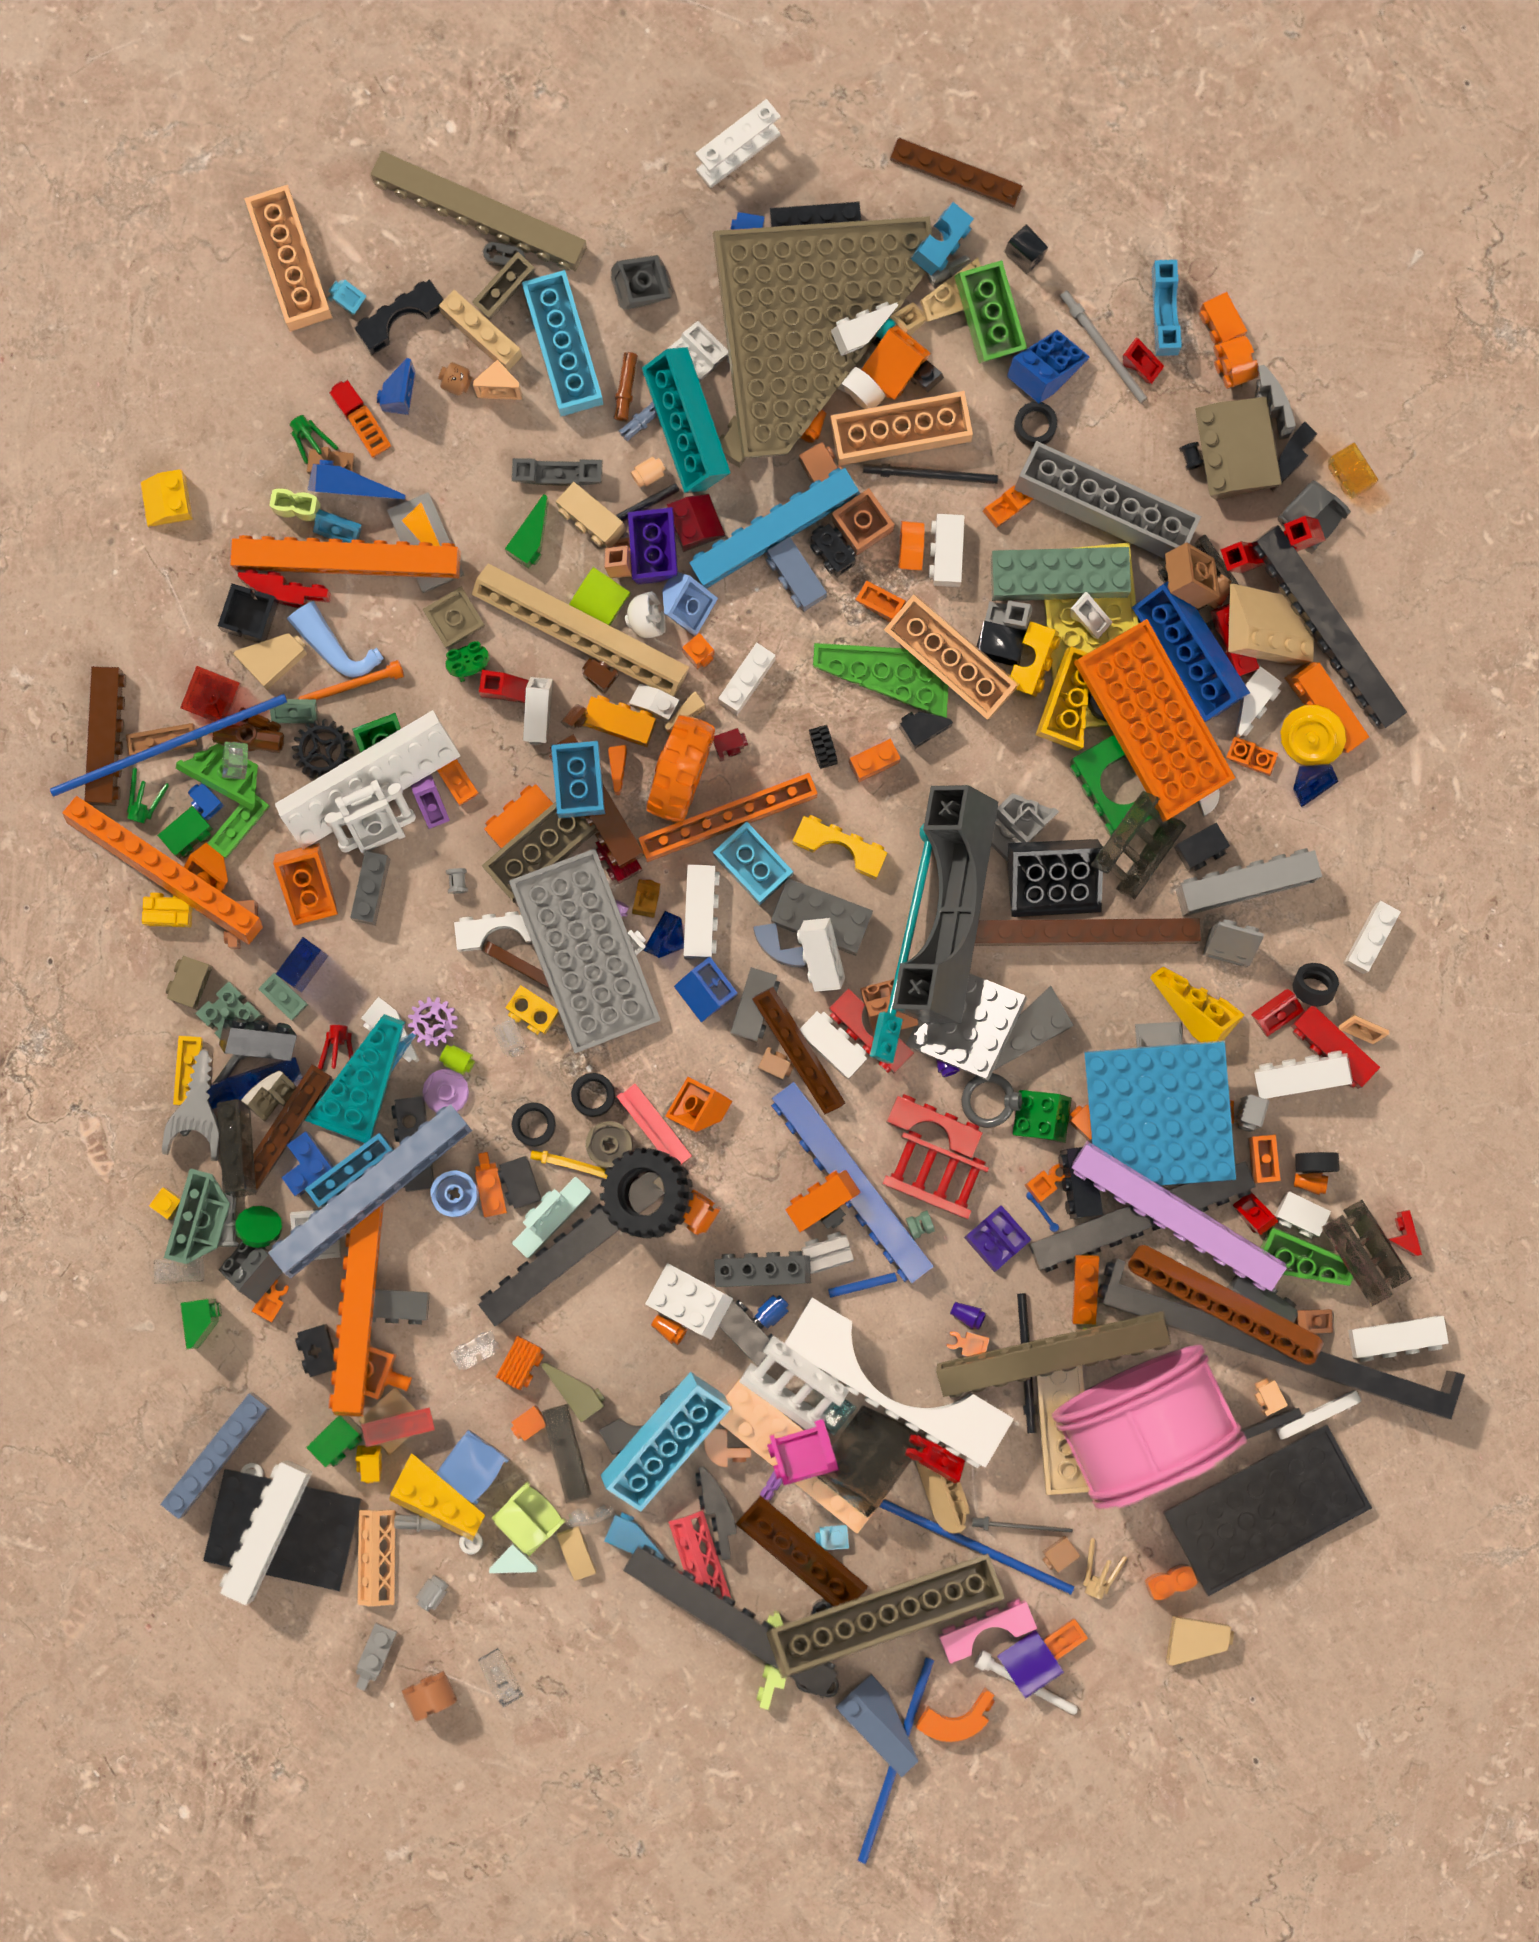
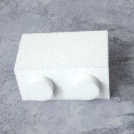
M1285 1192L1275 1216L1279 1219L1278 1224L1289 1229L1292 1226L1300 1229L1299 1234L1312 1239L1313 1236L1320 1237L1331 1211L1296 1194Z

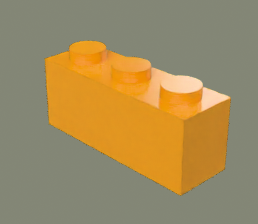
M597 695V698L590 697L587 706L588 714L586 715L588 719L583 726L648 747L656 724V718L652 717L653 714L648 711L640 710V712L631 710L632 707L619 702L618 705L610 703V699Z

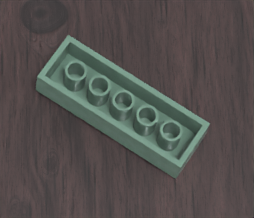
M1129 547L993 550L990 556L992 601L1080 599L1085 592L1092 598H1127L1131 593Z

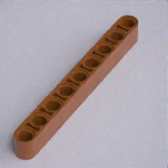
M1147 1245L1138 1246L1128 1262L1130 1271L1137 1276L1303 1364H1314L1323 1348V1341L1316 1334Z

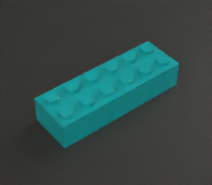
M688 347L666 349L643 366L642 371L684 493L706 491L731 472Z

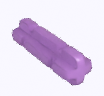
M773 1471L766 1487L764 1486L760 1493L768 1501L774 1496V1490H777L783 1482L782 1478H776L775 1471Z

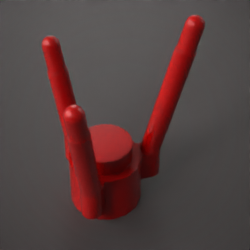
M330 1025L329 1032H326V1041L318 1068L323 1070L330 1042L333 1045L332 1069L336 1068L338 1046L345 1045V1041L349 1060L353 1056L352 1033H348V1026Z

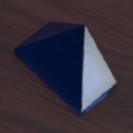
M1331 764L1299 766L1293 791L1299 805L1303 807L1339 781Z
M664 911L643 951L661 958L683 949L682 918Z

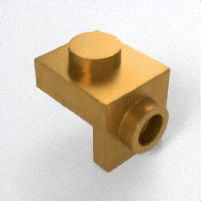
M638 880L632 914L655 918L660 895V883L653 880Z

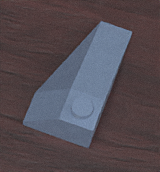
M871 1674L840 1702L836 1708L902 1778L919 1760L894 1708L889 1693Z

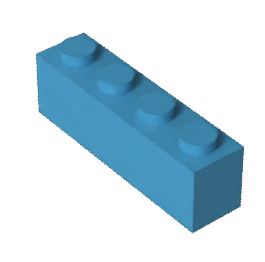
M378 1133L305 1188V1190L319 1208H324L330 1198L341 1194L350 1182L357 1181L364 1175L363 1173L367 1168L378 1164L384 1154L394 1149L384 1135Z

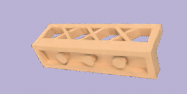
M359 1510L358 1605H394L395 1510ZM387 1515V1526L382 1529L380 1527V1516ZM383 1538L387 1542V1549L384 1553L379 1549V1544ZM384 1562L387 1566V1572L382 1577L379 1574V1567ZM382 1586L387 1590L386 1600H379V1590Z

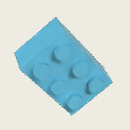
M747 821L713 851V856L759 906L780 888L787 878L793 876V870Z

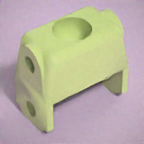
M527 1481L491 1519L529 1557L566 1519L564 1517L561 1519L553 1505L541 1493L530 1487V1483Z

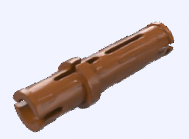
M625 352L623 354L618 393L615 395L617 401L614 419L622 422L628 421L630 402H633L632 387L638 355L632 352Z

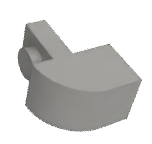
M1009 600L1008 604L989 601L985 621L1027 631L1033 608L1030 604Z

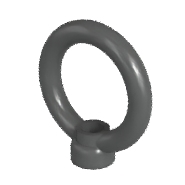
M992 1073L989 1081L976 1076L967 1083L963 1090L961 1098L962 1109L966 1117L973 1124L984 1128H992L1004 1123L1013 1111L1021 1110L1022 1095L1021 1092H1014L1011 1084L998 1074ZM985 1082L996 1083L1005 1092L1004 1110L998 1116L990 1119L978 1116L973 1111L970 1103L974 1089Z

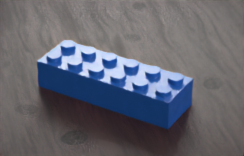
M1166 582L1134 605L1132 609L1141 622L1148 619L1196 708L1206 722L1250 694V691L1196 607L1171 594L1168 589L1169 582Z

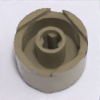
M606 1121L597 1124L589 1131L586 1138V1150L590 1159L595 1164L603 1168H612L614 1166L612 1161L616 1157L622 1158L624 1152L633 1150V1141L630 1133L624 1126L617 1122ZM613 1139V1144L616 1145L615 1148L606 1151L603 1143Z

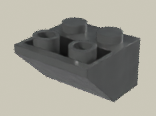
M242 1241L232 1255L225 1260L219 1271L240 1293L257 1303L282 1274V1270L269 1255V1251L265 1247L255 1248L247 1246Z

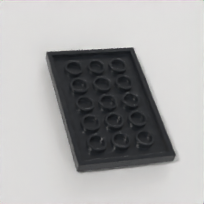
M224 1469L203 1559L204 1562L232 1568L233 1565H230V1561L235 1551L238 1552L243 1545L240 1543L244 1531L252 1526L253 1522L250 1521L255 1508L261 1506L263 1502L260 1499L261 1494L266 1486L271 1485L273 1479ZM306 1486L265 1575L341 1591L362 1498Z

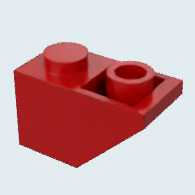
M482 670L479 694L483 698L525 703L526 687L529 680L503 672Z

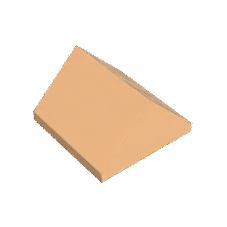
M498 360L473 381L477 398L522 400L519 382Z

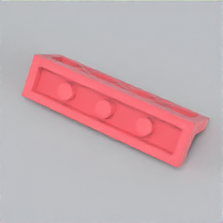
M636 1084L624 1093L621 1092L616 1096L659 1151L677 1158L681 1162L680 1165L692 1157Z
M703 1510L669 1521L683 1569L696 1576L695 1581L703 1585L706 1582L714 1588L715 1586L720 1588L722 1598L724 1595L731 1598ZM692 1519H698L700 1526L698 1532L693 1528ZM701 1541L706 1544L707 1550L705 1554L701 1552L699 1547ZM708 1563L714 1569L712 1577L707 1572Z

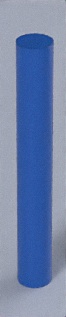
M894 1272L830 1288L828 1292L830 1298L896 1282L897 1277Z

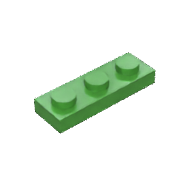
M255 794L253 810L240 804L207 844L227 859L270 806Z

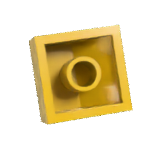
M181 469L160 472L140 482L148 527L193 519L186 475Z

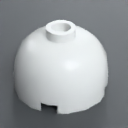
M651 591L634 597L630 601L627 615H625V622L628 628H632L637 635L643 638L657 637L663 635L662 633L666 631L664 611L659 612L657 605L661 603L654 592Z

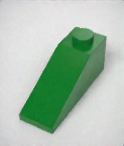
M545 494L542 495L505 548L507 555L528 569L532 564L535 566L542 556L540 552L542 551L549 504L548 497Z

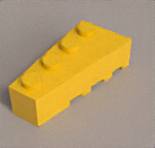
M1071 646L1064 652L1035 735L1079 751L1084 747L1083 737L1086 726L1085 716L1086 706L1088 705V687L1074 661L1086 655L1087 652Z
M412 1453L389 1497V1501L471 1541L474 1540L485 1517L480 1510Z

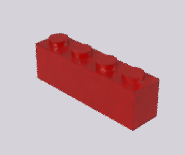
M1310 1005L1291 1025L1294 1029L1293 1034L1301 1041L1305 1039L1311 1045L1309 1048L1315 1055L1328 1057V1053L1334 1051H1342V1054H1348L1352 1074V1084L1348 1085L1351 1088H1362L1381 1068L1315 1006Z

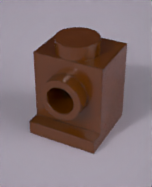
M591 658L587 660L582 668L584 670L583 677L604 693L608 691L619 676L618 671L614 669L611 672V667L604 661L597 662Z

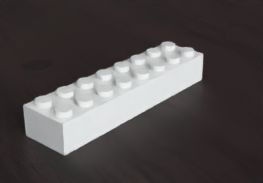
M432 710L278 801L275 805L287 828L301 848L305 849L333 832L332 828L327 826L324 818L331 812H340L335 798L348 796L371 785L370 782L375 780L378 781L383 792L395 783L399 784L402 790L457 759L460 757V754Z

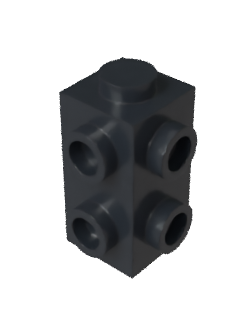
M830 524L825 527L820 525L812 532V544L810 547L816 556L821 555L824 559L823 565L830 574L834 573L836 577H839L855 565V557L857 555L850 545L846 546L841 540L843 536L837 527L832 528Z

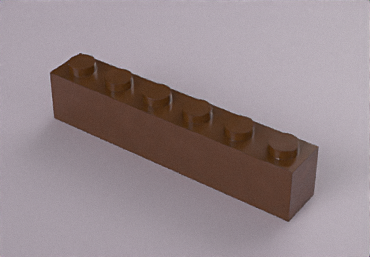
M91 666L86 774L119 761V755L123 753L120 733L124 731V720L121 719V710L125 709V697L122 696V688L126 687V674H123L119 667ZM122 769L85 784L84 801L94 806H116V802L120 800L121 790L117 783L118 778L121 777Z
M574 734L555 745L579 742ZM551 754V755H549V758L551 759V761H552V763H553L552 754ZM603 785L605 814L584 817L590 827L595 825L598 830L595 836L601 846L606 844L610 852L607 853V856L612 865L618 864L621 869L644 856V853Z

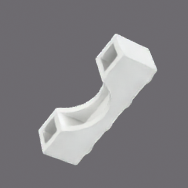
M517 911L507 912L505 917H496V914L483 915L482 919L473 920V917L459 918L460 922H454L456 944L459 952L481 950L486 938L499 929H512L521 934L527 944H532L523 918Z

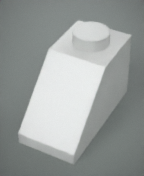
M639 683L629 704L640 710L648 711L654 717L668 723L676 713L680 701L659 689Z

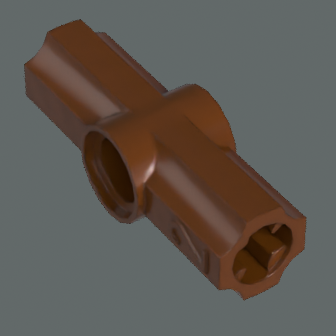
M243 724L241 726L230 725L213 732L212 738L214 743L242 747L248 752L262 750L280 753L284 746V734L282 732L257 729L250 724ZM253 735L251 739L244 740L246 736Z

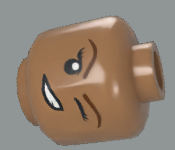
M451 362L447 368L442 366L437 379L441 380V389L459 396L463 392H467L473 377L470 376L468 368Z

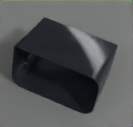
M1026 224L1008 241L1004 252L1028 274L1043 260L1048 246Z
M984 620L976 647L992 661L1014 667L1018 662L1020 664L1024 645L1022 642L1026 631Z

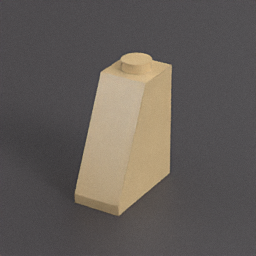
M287 633L236 650L233 654L268 690L307 653L303 649L306 644L297 635L293 638Z
M1172 1616L1166 1663L1174 1666L1228 1651V1646L1233 1643L1234 1631H1231V1626L1228 1624Z

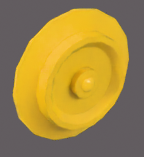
M1304 705L1294 709L1284 719L1280 731L1281 743L1286 753L1297 763L1308 767H1322L1334 762L1343 752L1346 743V731L1340 718L1330 709L1319 705Z

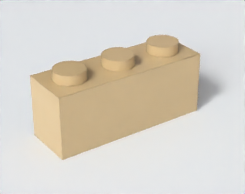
M575 482L556 500L559 514L566 520L571 518L576 522L574 524L575 527L583 534L588 532L592 536L591 540L599 547L611 548L627 531L624 523Z

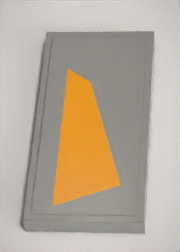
M429 492L387 510L400 541L409 542L410 545H419V542L432 543V546L450 543ZM461 566L459 578L464 576ZM416 577L423 593L457 579Z

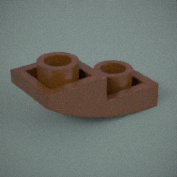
M575 704L561 720V723L567 729L581 728L588 719L586 717L588 714L587 709L579 704Z

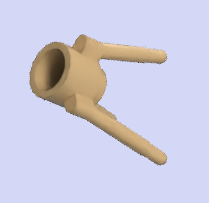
M1091 1538L1086 1578L1083 1585L1086 1586V1594L1102 1600L1104 1593H1108L1111 1584L1126 1562L1127 1557L1124 1556L1107 1582L1105 1577L1111 1565V1560H1107L1100 1577L1093 1576L1091 1579L1095 1539Z

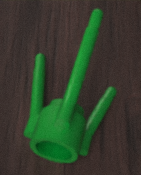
M300 415L290 422L289 425L293 430L291 435L296 441L305 464H308V459L300 437L301 439L307 438L319 455L322 454L321 449L311 436L313 431L335 450L339 449L329 437L315 426L312 420H307L304 415Z
M134 767L131 777L127 819L145 824L146 819L151 820L152 814L168 789L169 784L165 783L151 807L147 810L148 806L141 804L145 781L141 782L137 800L134 802L137 768Z

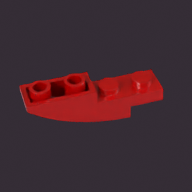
M246 569L245 573L238 572V578L251 590L275 596L279 604L301 608L307 604V601L330 602L331 593L324 585L312 584V587H303V584L297 582H290L289 585H286L285 577L281 576V573L269 571L267 574H258V571Z

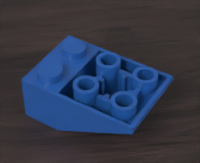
M1056 330L1013 357L1007 377L1036 402L1041 403L1052 396L1090 356L1059 330Z

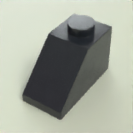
M910 712L901 718L902 722L899 728L914 750L952 727L953 722L949 718L918 712L913 714V712Z

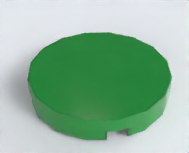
M252 1206L244 1209L238 1215L235 1224L236 1235L247 1246L255 1248L267 1247L270 1243L276 1242L282 1232V1220L278 1213L271 1208Z

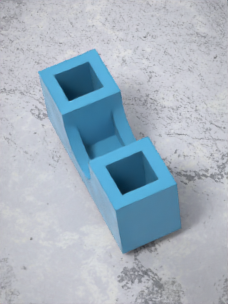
M952 202L934 224V227L942 233L943 241H938L929 235L910 259L931 276L937 270L941 272L949 262L946 259L948 255H953L959 248V239L961 237L964 239L972 228L969 225L974 218Z

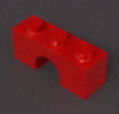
M1229 603L1216 608V610H1211L1210 614L1216 631L1221 634L1227 649L1225 654L1239 676L1259 669V666L1254 657L1228 652Z

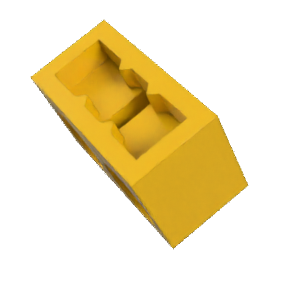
M521 985L505 1007L509 1011L508 1016L518 1023L522 1019L529 1024L527 1029L536 1035H539L540 1032L546 1034L559 1015L557 1008ZM519 1000H526L528 1002V1008L523 1012L516 1010V1003ZM539 1012L547 1014V1021L544 1024H537L535 1022V1016Z

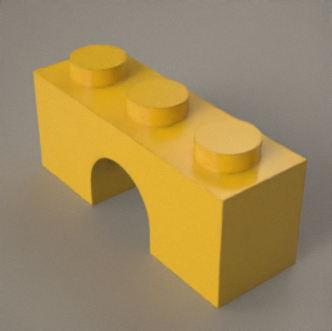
M1030 621L1022 643L1034 648L1036 659L1028 667L1014 665L1011 677L1020 684L1016 690L1037 697L1038 693L1042 692L1045 685L1043 677L1045 672L1049 671L1052 666L1053 659L1051 655L1053 650H1056L1061 640V637H1059L1060 632Z

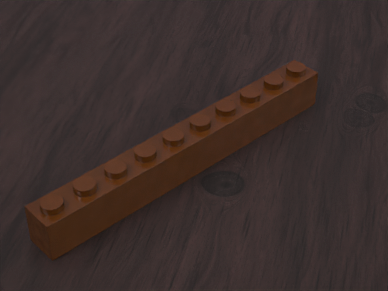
M1200 918L979 920L975 946L1198 944L1201 941Z

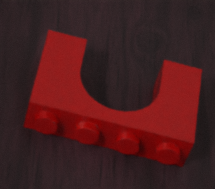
M1303 516L1284 524L1286 530L1283 532L1297 552L1326 541L1319 519ZM1240 541L1220 549L1227 571L1242 574L1265 565L1262 559H1258L1252 551L1254 547L1251 542Z

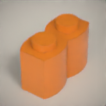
M1180 1564L1169 1569L1167 1573L1160 1572L1149 1576L1145 1580V1584L1151 1598L1162 1600L1173 1595L1175 1591L1182 1592L1193 1588L1197 1584V1580L1191 1566Z

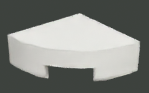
M1219 789L1198 801L1203 816L1209 814L1216 807L1219 801Z

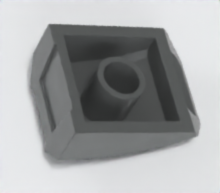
M659 255L620 260L611 268V281L616 292L618 305L623 310L638 308L672 298L673 290L667 270Z

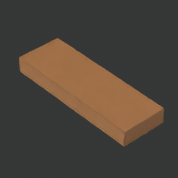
M193 723L127 734L125 736L129 756L191 732L195 730V726ZM197 739L166 752L197 747Z

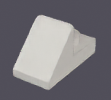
M1087 592L1070 609L1071 618L1081 622L1092 637L1096 639L1113 623Z

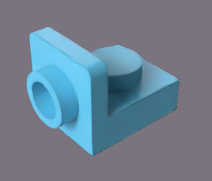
M340 280L332 284L328 291L330 295L327 299L331 302L335 301L353 315L366 298V295L347 280Z
M846 1524L819 1527V1532L815 1533L816 1542L825 1550L849 1548Z

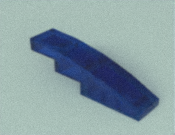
M292 1057L291 1061L281 1060L209 1084L211 1088L207 1090V1093L210 1095L208 1101L211 1108L215 1109L233 1101H241L255 1085L278 1071L284 1073L292 1082L301 1080L302 1075L296 1057Z

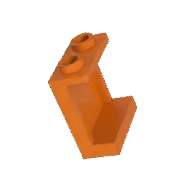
M895 325L887 331L861 370L879 385L886 397L895 400L903 394L905 386L931 353L899 326Z

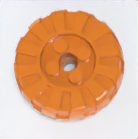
M686 715L678 716L655 768V775L646 807L648 812L669 821H684L694 800L696 789L714 740L715 727L698 718Z

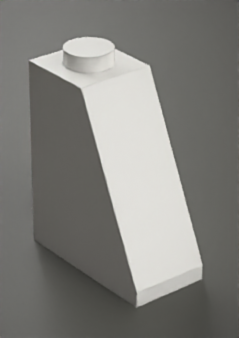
M530 677L527 684L523 741H528L530 745H542L548 739L553 679Z

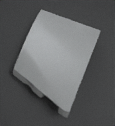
M1265 365L1258 366L1260 379L1256 381L1255 398L1267 397L1270 417L1276 418L1279 440L1287 439L1296 427L1290 403L1275 376Z
M1012 793L997 809L991 846L1008 862V843L1030 842L1059 811L1055 808L1051 809L1040 805L1036 801L1026 800L1022 796Z

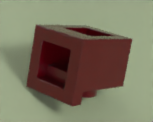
M738 728L716 735L713 740L720 762L724 761V755L728 754V757L736 756L741 753V749L748 746L745 733H740Z

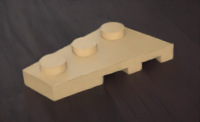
M976 258L958 273L980 267L979 259ZM954 276L920 300L927 322L964 310Z

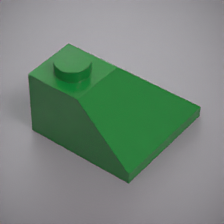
M396 713L355 727L352 731L361 753L397 732L401 727Z

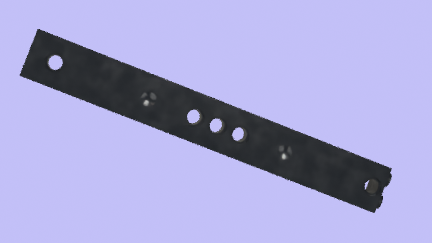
M1117 1258L1112 1259L1111 1262L1106 1264L1103 1275L1107 1277L1105 1283L1100 1284L1097 1297L1100 1298L1098 1302L1100 1304L1136 1316L1164 1311L1169 1327L1441 1418L1452 1419L1465 1378L1463 1373L1446 1370L1441 1390L1439 1391L1322 1351L1314 1364L1306 1365L1209 1313L1119 1284L1126 1262Z

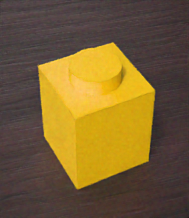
M162 1187L149 1207L167 1220H173L177 1214L181 1197L170 1189Z

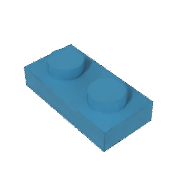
M319 509L316 513L313 533L330 539H341L345 543H351V540H359L362 525Z

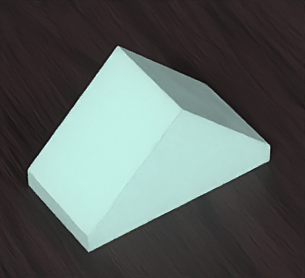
M514 1543L489 1568V1573L538 1571V1565Z

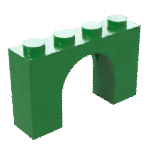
M1112 735L1072 758L1070 769L1076 778L1079 777L1083 783L1081 788L1087 797L1091 796L1095 803L1093 809L1098 817L1102 816L1106 824L1104 827L1110 837L1114 836L1117 840L1156 818L1159 814L1148 794L1130 804L1114 803L1104 795L1100 784L1103 770L1126 757L1115 735Z

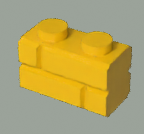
M150 893V897H143L142 924L145 926L191 928L193 907L175 895L172 898L164 897L163 893Z

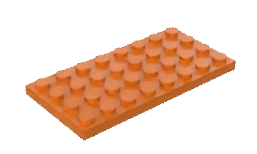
M1148 619L1074 661L1163 822L1235 779L1233 772Z

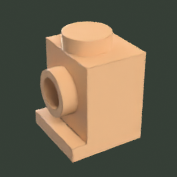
M1265 1378L1255 1383L1257 1391L1255 1398L1260 1407H1265L1262 1410L1263 1415L1268 1416L1288 1406L1275 1380L1268 1381Z

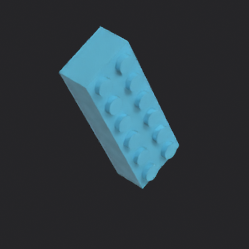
M563 270L522 282L560 417L604 405L566 271Z
M690 1372L600 1475L606 1490L641 1512L729 1412L731 1406L725 1395Z

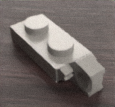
M375 1623L357 1665L356 1674L361 1675L356 1685L357 1688L365 1691L370 1679L376 1681L377 1676L381 1673L397 1631Z

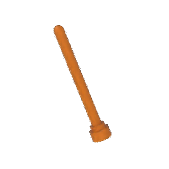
M396 660L390 662L386 669L299 696L298 699H323L388 677L390 679L395 678V680L403 678L404 672L400 661Z

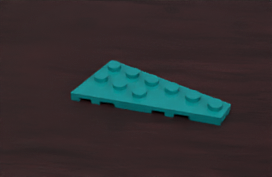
M383 1014L304 1121L363 1143L372 1139L405 1021Z

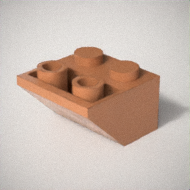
M894 979L860 988L873 1035L875 1034L879 1012H887ZM897 1011L896 1017L903 1019L901 1030L918 1025L917 1019Z

